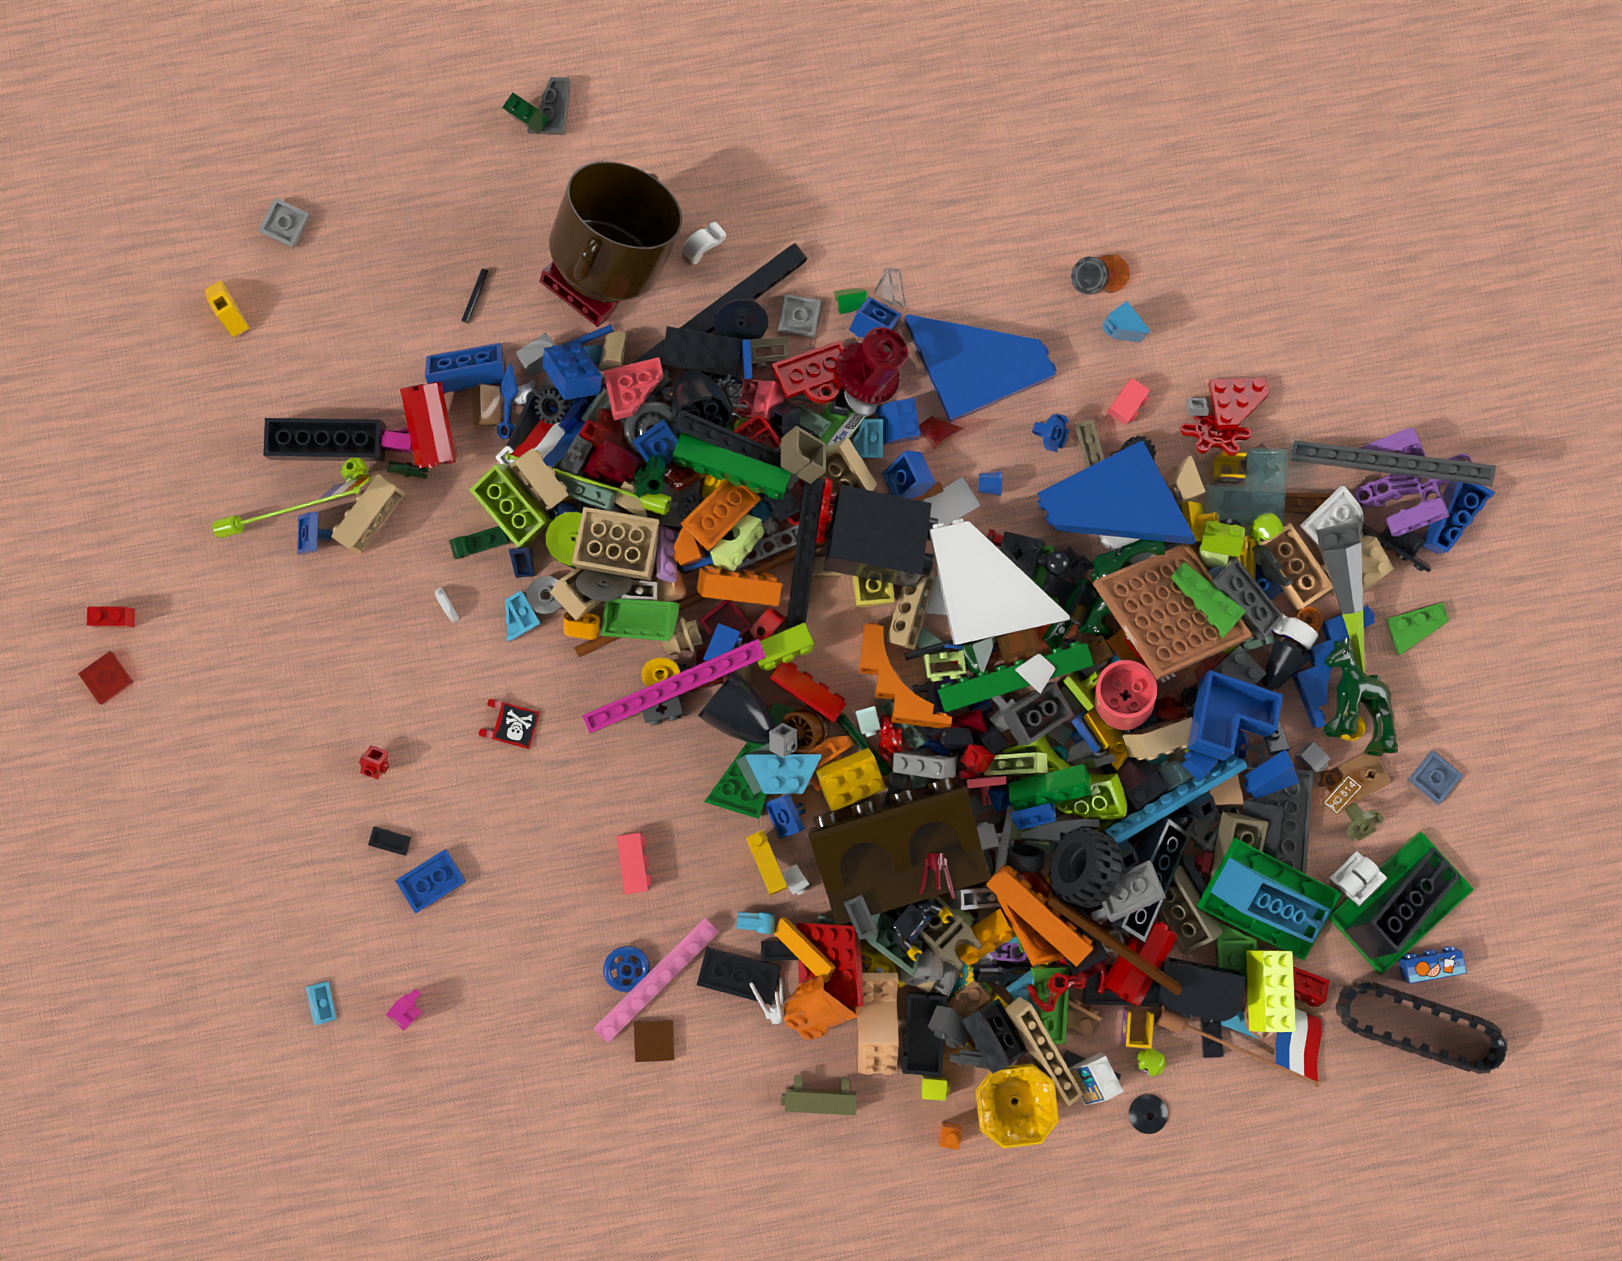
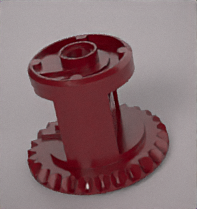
M877 327L870 330L863 338L862 343H851L847 347L845 346L839 353L835 363V371L839 383L849 395L861 402L878 404L889 400L899 387L900 372L898 371L908 360L907 344L897 332L889 328ZM884 345L890 348V352L884 351Z

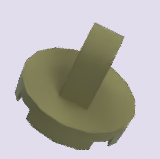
M1356 803L1345 807L1348 817L1352 820L1346 833L1352 841L1355 838L1358 841L1367 838L1376 831L1374 827L1378 823L1380 825L1383 823L1384 818L1378 810H1369L1364 813Z

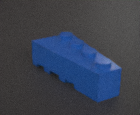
M1449 482L1443 494L1449 517L1429 525L1424 536L1426 542L1422 547L1436 554L1449 552L1463 534L1464 529L1472 523L1475 515L1483 509L1487 500L1495 492L1483 485Z

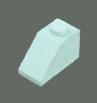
M875 706L856 711L855 714L861 734H866V737L877 734L880 725Z

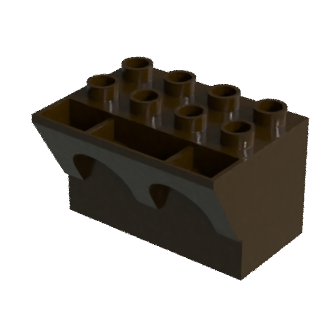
M951 777L944 780L937 779L925 783L928 793L915 797L911 788L888 794L891 803L889 806L876 808L875 801L871 799L852 805L853 816L844 819H838L836 810L814 817L816 827L809 829L808 836L836 926L852 922L843 902L862 894L872 916L948 893L949 888L944 868L940 870L941 889L938 891L936 889L935 870H930L929 866L923 895L920 894L925 859H928L929 853H944V858H947V866L954 891L991 880L965 786L953 785Z

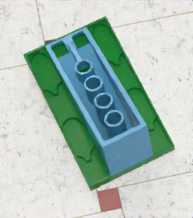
M1234 837L1231 846L1224 855L1197 907L1283 951H1292L1293 956L1305 961L1342 893Z

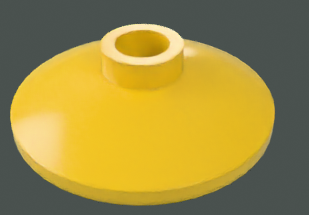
M657 657L644 664L641 670V679L649 687L679 674L680 670L673 660Z

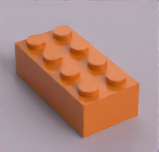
M706 565L705 568L700 567L697 591L702 597L779 606L782 583L772 573L762 572V575H757L751 570H743V573L736 572V569L732 572L727 569L719 570L716 566Z

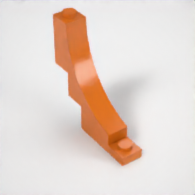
M875 622L864 624L858 673L877 675L875 698L894 700L891 722L933 728L950 727L952 717L947 716L945 713L933 714L934 704L913 693L894 672L884 646V626H880V624Z

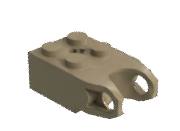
M939 896L931 897L928 899L929 901L939 905L941 908L947 907L953 914V917L948 915L946 919L949 922L944 923L938 915H935L918 937L942 960L961 969L963 967L962 963L955 953L957 947L962 944H968L980 950L982 944L975 938L971 927ZM932 922H939V925L933 926Z

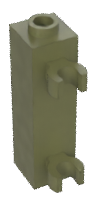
M794 1075V1088H786V1093H782L781 1105L785 1106V1112L856 1115L857 1095L856 1091H849V1078L841 1077V1091L802 1089V1075Z

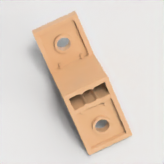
M862 973L863 1006L858 1007L859 1017H857L858 1073L865 1075L897 1073L899 1046L897 1019L898 973Z

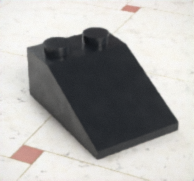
M1128 756L1117 771L1111 766V763L1100 766L1106 775L1118 774L1127 803L1134 812L1168 788V785L1146 759L1137 760V757Z

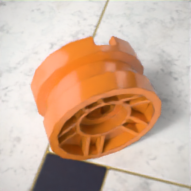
M1305 607L1299 609L1293 615V618L1305 622L1307 617L1308 620H1311L1308 625L1316 632L1322 627L1323 617L1316 608Z

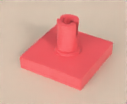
M1006 776L963 780L966 788H980L981 806L993 805L988 794V790L993 785L1007 784Z

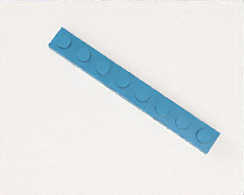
M1235 754L1215 765L1201 780L1194 777L1187 783L1178 786L1175 790L1161 796L1158 800L1147 804L1141 810L1130 814L1124 820L1113 824L1105 830L1106 835L1113 838L1117 844L1121 843L1247 768L1246 762Z

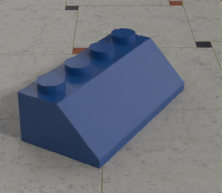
M501 343L426 357L425 378L427 384L441 381L444 394L451 391H463L473 388L480 383L486 385L501 384L506 373Z

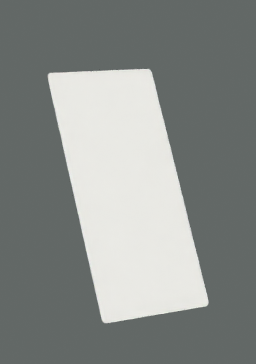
M963 477L943 488L944 492L923 500L924 502L932 503L930 517L937 518L938 524L944 523L945 526L980 506Z

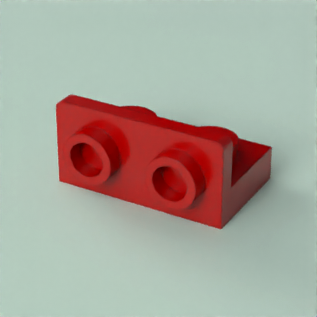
M1293 966L1294 1000L1306 1002L1311 1007H1319L1325 1003L1330 980Z

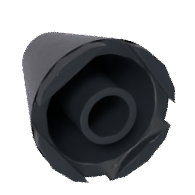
M1278 635L1264 670L1267 674L1261 679L1264 681L1263 685L1272 691L1274 688L1279 690L1312 656L1309 653L1305 656L1304 653L1306 651L1285 639L1281 642L1282 637Z

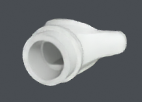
M531 380L529 383L519 386V393L513 398L511 404L524 405L529 394L538 397V393L534 390L536 381Z

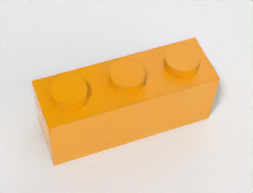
M998 909L971 927L975 938L982 944V948L978 950L968 944H962L957 947L956 951L959 958L970 966L1002 944L1009 942L1016 936V933L1006 914L1001 909Z

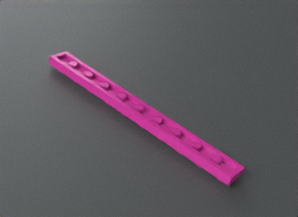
M759 639L582 715L589 733H594L766 658Z

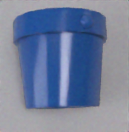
M1002 471L979 473L978 492L1001 496Z

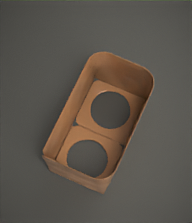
M481 383L473 387L472 409L474 425L495 426L501 423L500 387Z

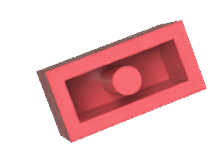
M1130 378L1107 413L1125 425L1129 421L1133 422L1139 414L1136 411L1140 405L1143 407L1148 401L1149 397L1147 394L1150 390L1133 378Z

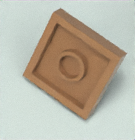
M1363 752L1337 766L1355 801L1392 783L1377 756L1367 755Z

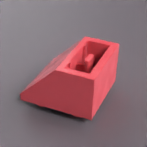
M743 379L741 387L743 389L740 392L742 396L739 398L738 404L746 405L747 409L736 408L735 413L741 418L746 417L749 419L754 416H762L770 424L771 408L784 401L785 394L780 384L775 381Z

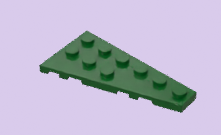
M774 703L769 712L775 727L781 724L785 715L793 712V708ZM747 742L704 802L759 819L767 794H764L763 791L753 794L736 760L764 745Z

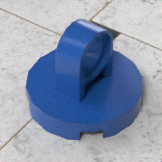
M1055 413L1050 416L1046 424L1035 422L1032 433L1043 437V444L1046 450L1058 452L1057 449H1062L1068 438L1069 429H1066V423H1069L1065 415Z

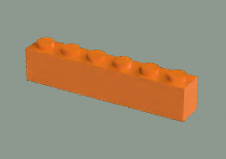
M1002 864L992 875L991 880L987 881L986 886L1077 967L1093 950L1092 939L1085 933L1081 934L1077 931V926L1071 920L1066 921L1061 916V913L1046 903L1047 899L1039 892L1036 894L1031 889L1032 886L1025 879L1020 880L1016 876L1017 872L1009 865L1006 867Z

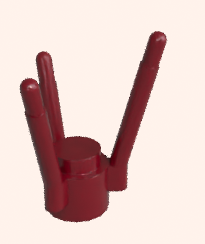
M929 853L928 859H925L920 894L923 895L929 866L930 870H935L936 889L938 891L941 889L940 870L944 868L951 898L954 899L955 894L947 866V858H944V853Z

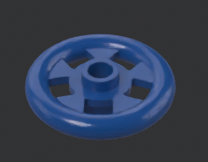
M632 946L616 948L607 956L603 965V974L606 982L613 989L620 992H630L650 972L647 956L640 949ZM621 955L624 960L617 964L614 960ZM631 955L638 958L636 963L629 959ZM627 965L630 967V970L624 971L623 967ZM636 968L642 969L640 977L635 976ZM617 969L619 976L613 978L611 970ZM631 978V984H622V979Z

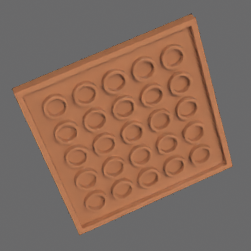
M1186 543L1165 551V555H1155L1101 577L1093 583L1157 680L1244 642L1252 636L1240 618L1226 636L1222 638L1218 634L1220 631L1215 625L1212 626L1207 621L1208 617L1205 613L1195 607L1194 600L1190 596H1186L1172 580V575L1185 562L1216 587L1212 582L1213 578L1190 545Z

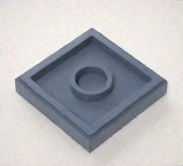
M1431 750L1407 780L1435 804L1440 805L1463 775L1435 751Z

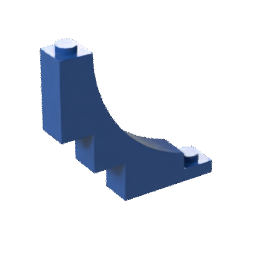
M1368 605L1363 606V626L1365 628L1375 623L1374 612ZM1342 614L1323 621L1321 628L1326 641L1316 644L1306 651L1312 655L1310 657L1312 667L1299 671L1292 676L1313 728H1320L1326 725L1324 721L1326 720L1325 714L1319 707L1328 704V682L1332 668L1326 666L1324 661L1335 648L1334 641L1342 643L1345 638L1350 640Z

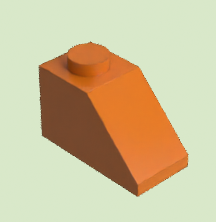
M682 527L674 545L675 552L673 554L676 562L687 566L705 559L706 555L703 546Z

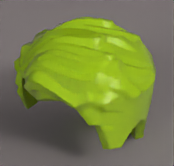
M1267 513L1258 516L1252 522V525L1249 527V534L1258 543H1261L1260 538L1270 540L1280 534L1284 527L1275 514Z

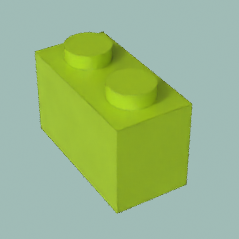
M1206 521L1200 550L1240 557L1246 528L1238 525L1223 524L1217 521Z

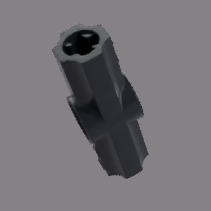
M998 960L996 964L974 966L972 971L973 979L976 983L994 982L999 986H1007L1010 981H1016L1030 971L1031 966L1028 963L1012 964L1009 961Z

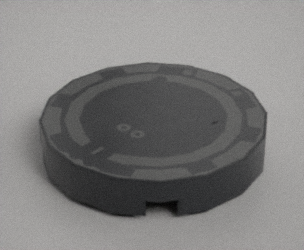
M1091 256L1080 259L1072 269V284L1082 294L1093 295L1102 291L1109 280V270L1105 262Z

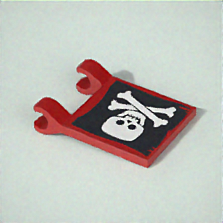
M489 699L487 705L500 709L494 731L480 729L479 736L529 749L540 712Z

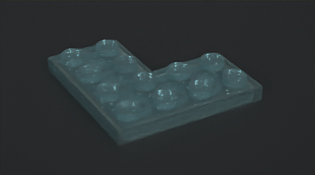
M1248 448L1246 486L1207 485L1205 514L1216 512L1219 521L1234 519L1238 520L1241 525H1252V522L1258 516L1273 513L1280 519L1283 525L1289 449Z

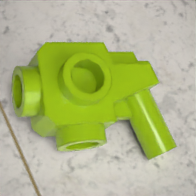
M354 457L348 459L342 465L340 472L345 480L351 481L368 476L369 468L364 460Z

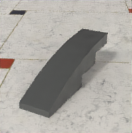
M1077 819L1042 825L1019 834L1017 840L1057 843L1060 840V836H1065V834L1076 828L1098 829L1099 819Z

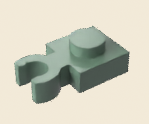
M1273 634L1268 635L1261 641L1259 639L1255 640L1253 636L1244 641L1243 644H1240V646L1245 651L1273 643L1275 639Z

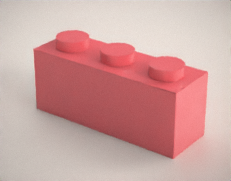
M642 832L618 835L617 843L624 893L632 894L649 891V886H652L651 874L647 873V867L650 864L649 857L644 852V847H647L646 837L642 836Z

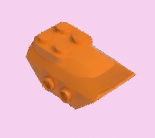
M822 976L800 983L794 993L784 1003V1021L786 1026L795 1029L805 1040L823 1037L828 1029L859 1017L858 1007L844 1006L824 990Z

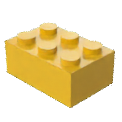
M869 748L815 770L826 802L832 812L886 789L875 757Z

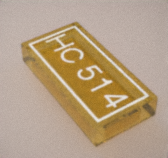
M1347 773L1323 799L1322 803L1338 815L1363 788V785Z

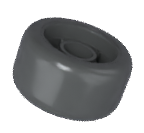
M645 401L634 416L626 418L624 424L626 441L629 447L639 456L642 455L632 441L646 432L650 425H656L663 419L679 440L680 434L677 430L673 429L675 424L673 411L667 404L660 401Z

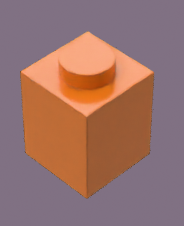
M941 1122L938 1137L939 1146L959 1150L962 1136L961 1126Z

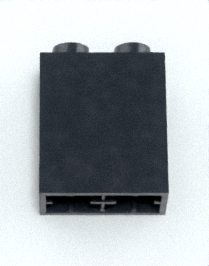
M840 485L834 498L823 570L914 588L921 576H930L933 566V554L925 553L927 540L931 541L929 530L933 529L932 525L938 524L937 518L930 517L932 503Z

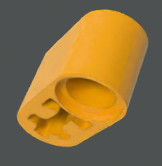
M568 612L564 614L563 633L565 635L594 640L599 637V616L587 613L578 620H575Z

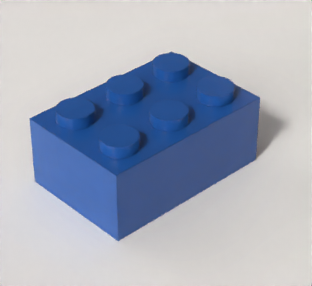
M580 343L554 345L544 348L543 368L564 400L600 394L602 375Z

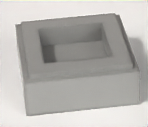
M1187 398L1186 406L1189 416H1208L1209 409L1206 398Z

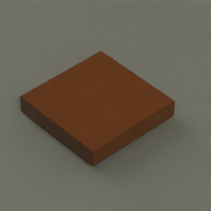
M673 1020L634 1022L635 1062L675 1060Z

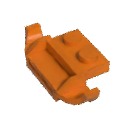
M850 736L831 737L805 754H821V758L815 768L816 770L840 760L839 754L853 746L854 742ZM814 770L810 782L815 790L819 791L822 788Z

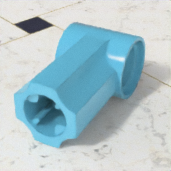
M738 911L736 929L774 934L776 914Z

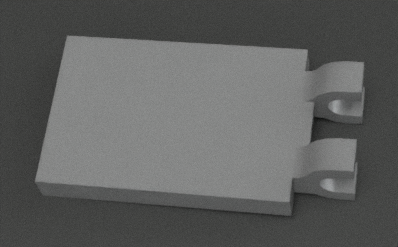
M1148 860L1133 867L1126 873H1121L1119 875V883L1115 886V891L1109 895V899L1102 902L1103 908L1091 912L1093 920H1097L1098 924L1104 923L1107 919L1113 922L1166 898L1152 862Z

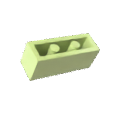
M1047 753L994 755L995 758L987 771L984 772V776L1048 773Z

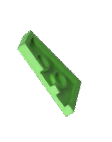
M1443 603L1386 619L1397 655L1403 654L1449 621Z

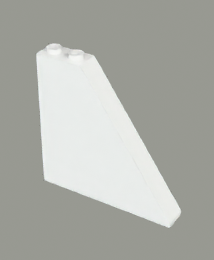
M963 519L952 521V525L945 526L944 523L932 525L933 529L929 530L953 644L957 645L1070 619V616L969 521L964 522Z

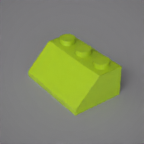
M800 624L760 641L766 658L758 661L761 670L768 671L774 669L781 662H791L794 660V657L800 654L802 656L810 654L812 649H815L806 624Z

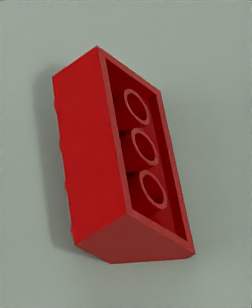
M792 661L788 663L781 662L771 675L770 680L834 723L846 706L845 698L837 692L834 695L828 691L829 687L821 681L819 684L812 680L813 676L808 672L804 671L801 673L796 669L798 666Z

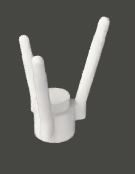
M779 977V993L775 991L776 1004L770 1006V1011L767 1009L754 984L750 983L753 993L765 1012L766 1019H771L772 1024L784 1022L782 977Z

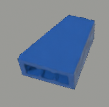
M1286 750L1244 775L1247 781L1244 783L1245 789L1248 794L1252 793L1254 800L1299 783L1293 763Z

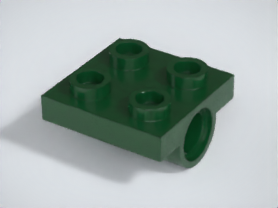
M658 452L656 456L652 455L646 463L647 466L643 470L639 469L635 474L633 484L634 495L638 498H641L645 492L651 495H657L662 492L664 487L665 456L661 452Z

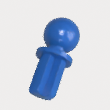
M926 735L929 740L920 748H931L930 753L933 751L941 756H949L950 750L938 742V739L932 741L931 737Z

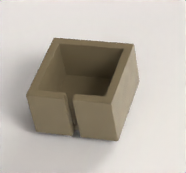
M795 426L781 438V467L793 474L797 473L800 479L810 484L826 472V443Z

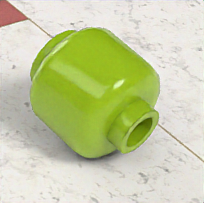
M1146 1048L1145 1051L1141 1049L1136 1057V1060L1139 1061L1138 1069L1151 1077L1160 1076L1167 1064L1164 1061L1165 1056L1153 1048Z

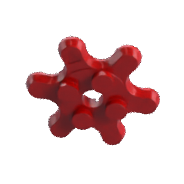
M1209 414L1208 416H1193L1197 421L1196 423H1183L1180 425L1182 435L1192 436L1199 440L1196 443V449L1200 454H1206L1211 448H1220L1227 455L1235 456L1240 450L1235 441H1246L1252 436V431L1246 427L1217 430L1215 417Z
M828 477L826 478L816 543H822L825 530H830L835 493L831 492L833 480Z

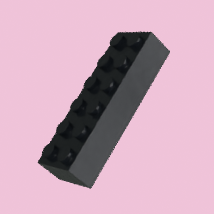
M265 418L263 456L270 460L347 461L350 458L356 457L364 461L385 462V449L381 446L384 429L386 430V424L377 419Z
M1161 818L1146 827L1135 850L1140 862L1138 865L1148 860L1152 862L1164 894H1166L1191 837L1188 832L1168 818ZM1163 899L1116 921L1111 922L1107 919L1105 922L1127 937L1145 942Z

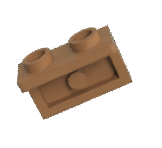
M973 980L948 1000L947 1006L963 1018H966L978 1008L989 1004L992 993H988L981 983H976Z

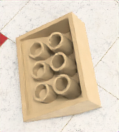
M583 507L572 564L581 569L652 581L660 520Z

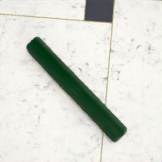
M845 714L837 717L836 721L861 750L869 748L875 757L879 771L883 776H887L892 771L890 766Z

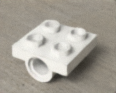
M1357 851L1330 877V881L1358 906H1361L1387 880V877L1380 872L1374 862L1367 857H1363Z

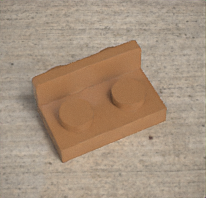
M1071 997V999H1068L1067 1026L1090 1038L1096 1024L1102 1020L1098 1015L1099 1011L1090 1006L1086 1009L1081 1006V1001Z

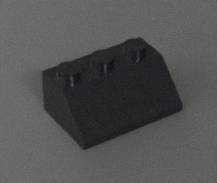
M999 998L962 1020L992 1074L1011 1065L1029 1052Z

